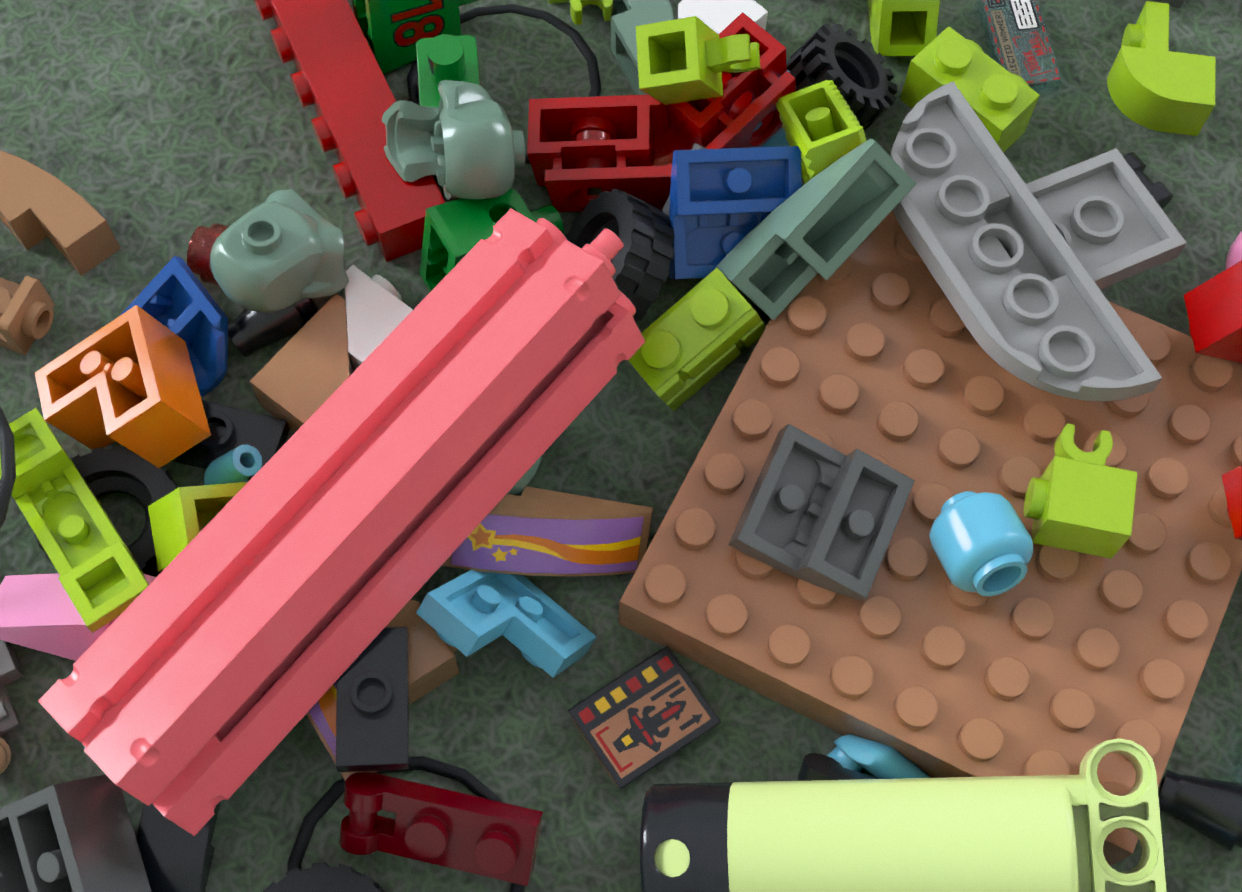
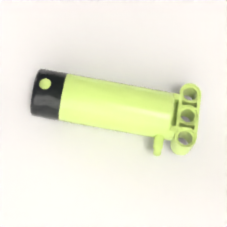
M1119 738L1104 741L1087 751L1080 763L1079 775L654 784L646 792L642 807L640 828L642 892H1167L1157 773L1154 762L1145 748L1131 740ZM1107 753L1121 754L1128 758L1134 766L1136 773L1135 783L1131 790L1124 795H1113L1106 791L1099 783L1097 776L1098 764ZM1118 828H1126L1133 832L1140 840L1142 847L1141 859L1137 866L1125 872H1118L1111 868L1105 860L1103 853L1105 839L1108 834Z

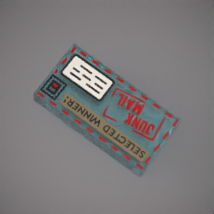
M977 0L976 9L990 57L1010 73L1022 77L1030 88L1038 94L1057 92L1061 85L1062 77L1038 0Z

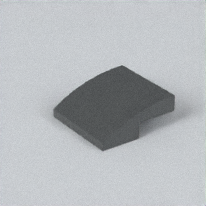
M788 424L777 434L728 545L796 578L862 601L868 597L915 480L859 449L844 455Z

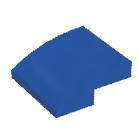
M798 146L673 151L669 218L671 220L670 227L674 230L675 238L672 245L674 248L673 259H671L669 264L670 279L705 278L751 230L802 187L801 151Z

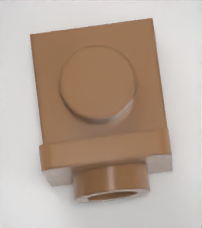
M25 276L21 284H17L0 277V346L26 355L34 340L43 338L49 331L53 322V308L55 304L40 280Z

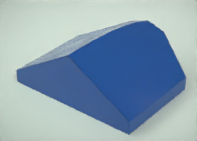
M174 256L122 314L137 305L186 341L200 396L204 397L220 384L227 373L228 317L181 257Z

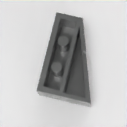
M104 774L55 784L0 808V892H152L122 789Z

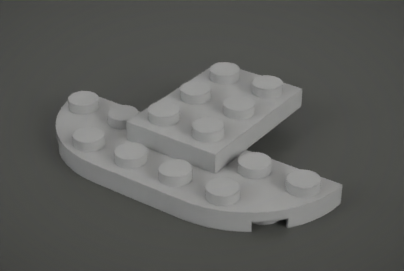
M953 81L925 96L905 117L890 153L891 158L917 183L893 209V212L903 232L980 347L999 366L1017 378L1036 388L1059 396L1085 401H1115L1138 397L1154 391L1162 379L1161 375L1100 289L1177 258L1187 242L1118 149L1115 148L1025 184Z

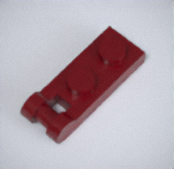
M357 772L346 779L343 802L350 810L349 815L342 819L339 844L346 852L355 855H367L380 851L528 886L535 865L543 815L542 811L373 772ZM385 810L396 813V820L378 816L377 812Z

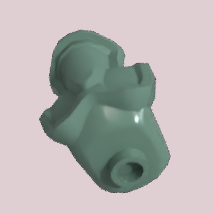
M442 80L438 85L440 95L438 107L421 106L411 101L399 100L394 102L383 113L381 121L385 124L386 145L383 148L387 159L404 181L414 182L422 177L436 174L438 184L443 186V192L447 200H457L460 198L487 199L502 196L513 186L515 168L525 167L523 131L512 130L504 108L494 102L488 92L478 84Z
M293 189L277 190L270 194L264 203L255 206L229 226L216 239L210 253V269L222 291L230 301L250 311L272 313L286 309L303 298H318L335 295L336 293L342 296L344 288L349 282L346 269L344 268L342 230L317 213Z

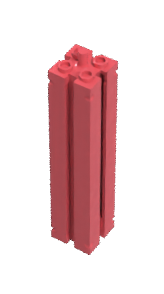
M510 208L493 226V234L488 239H481L80 656L73 664L72 673L65 679H58L38 700L69 735L86 747L84 749L85 753L115 785L147 806L152 803L165 818L195 836L215 815L214 809L216 805L222 800H228L616 375L619 363L623 360H629L645 343V340L633 318V315L636 313L634 305L619 291L612 278L616 270L611 260L624 247L623 242L614 232L604 229L590 244H585L580 248L569 242L564 234L548 220L539 218L534 222Z

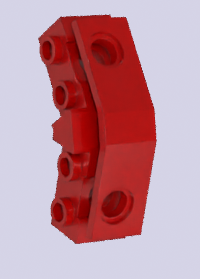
M742 12L719 33V39L731 35L748 34L750 36V43H759L761 69L739 73L722 72L723 96L667 105L662 104L648 94L529 99L527 155L537 185L547 187L551 203L558 212H582L585 209V205L591 199L595 200L599 197V195H588V188H600L601 193L604 191L612 192V189H619L659 209H663L670 195L673 151L691 150L694 143L707 149L761 147L782 127L783 123L779 118L780 113L775 105L780 97L796 92V78L787 72L786 47ZM761 121L763 124L757 130L754 131V129Z

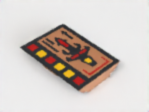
M668 645L568 710L579 732L620 790L721 723Z

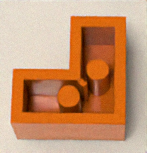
M137 305L35 372L44 421L90 449L105 448L116 441L157 468H161L211 436L186 341Z

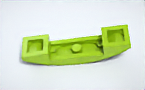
M34 408L9 423L14 434L16 479L11 496L16 501L59 573V581L87 628L94 633L120 616L150 584L79 470L47 422L44 421L41 413L37 408ZM0 452V479H1V475H2V474H1V452Z

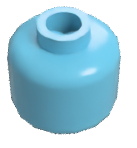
M966 491L954 495L943 504L941 513L934 520L929 533L932 548L951 583L962 591L976 592L981 596L999 595L1019 584L1028 571L1027 565L1034 552L1032 538L1012 504L1002 495L996 493Z

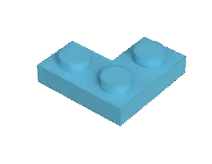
M470 570L428 592L416 612L417 615L436 630L438 636L445 643L456 647L466 657L503 635L521 650L522 655L529 663L543 669L552 678L580 660L597 638L523 575Z

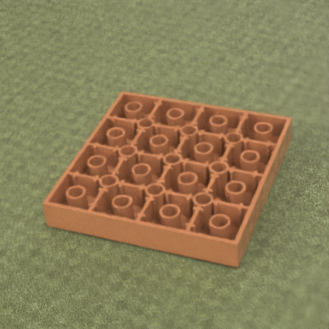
M892 210L827 281L817 273L774 321L770 318L619 601V624L664 647L668 645L670 650L842 735L853 734L891 746L925 771L930 778L1079 775L1080 763L1087 751L1104 741L1119 738L1131 740L1145 748L1153 759L1157 773V785L1159 787L1242 571V540L1234 538L1232 523L1227 513V500L1221 476L1242 465V363L1195 353L1191 336L1109 301L1161 375L1162 379L1154 391L1124 400L1085 401L1059 396L1036 388L999 366L980 347L903 232ZM1067 423L1075 425L1074 443L1084 452H1093L1094 441L1102 430L1110 431L1113 446L1111 453L1106 459L1105 466L1137 472L1132 534L1112 559L1033 543L1034 552L1027 565L1028 571L1019 584L1004 593L994 596H981L976 592L962 591L951 583L932 548L929 536L934 520L940 515L941 508L948 499L966 491L1000 494L1012 504L1031 536L1033 519L1024 517V502L1031 478H1041L1054 456H1056L1054 451L1055 442ZM788 424L844 455L859 449L915 480L867 599L860 601L821 588L773 568L728 545L777 434ZM1107 753L1102 757L1097 768L1099 783L1106 791L1113 795L1121 796L1126 794L1135 783L1136 773L1134 766L1128 758L1121 754ZM1118 828L1108 834L1103 846V853L1107 863L1112 866L1132 855L1138 841L1137 836L1126 828Z

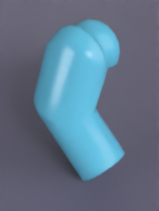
M247 444L240 445L220 456L207 467L204 475V484L248 482V478L255 475L262 467L260 452L255 447Z
M853 734L841 736L833 741L837 746L826 755L838 761L844 768L857 772L865 768L876 778L880 779L930 778L925 771L893 747Z

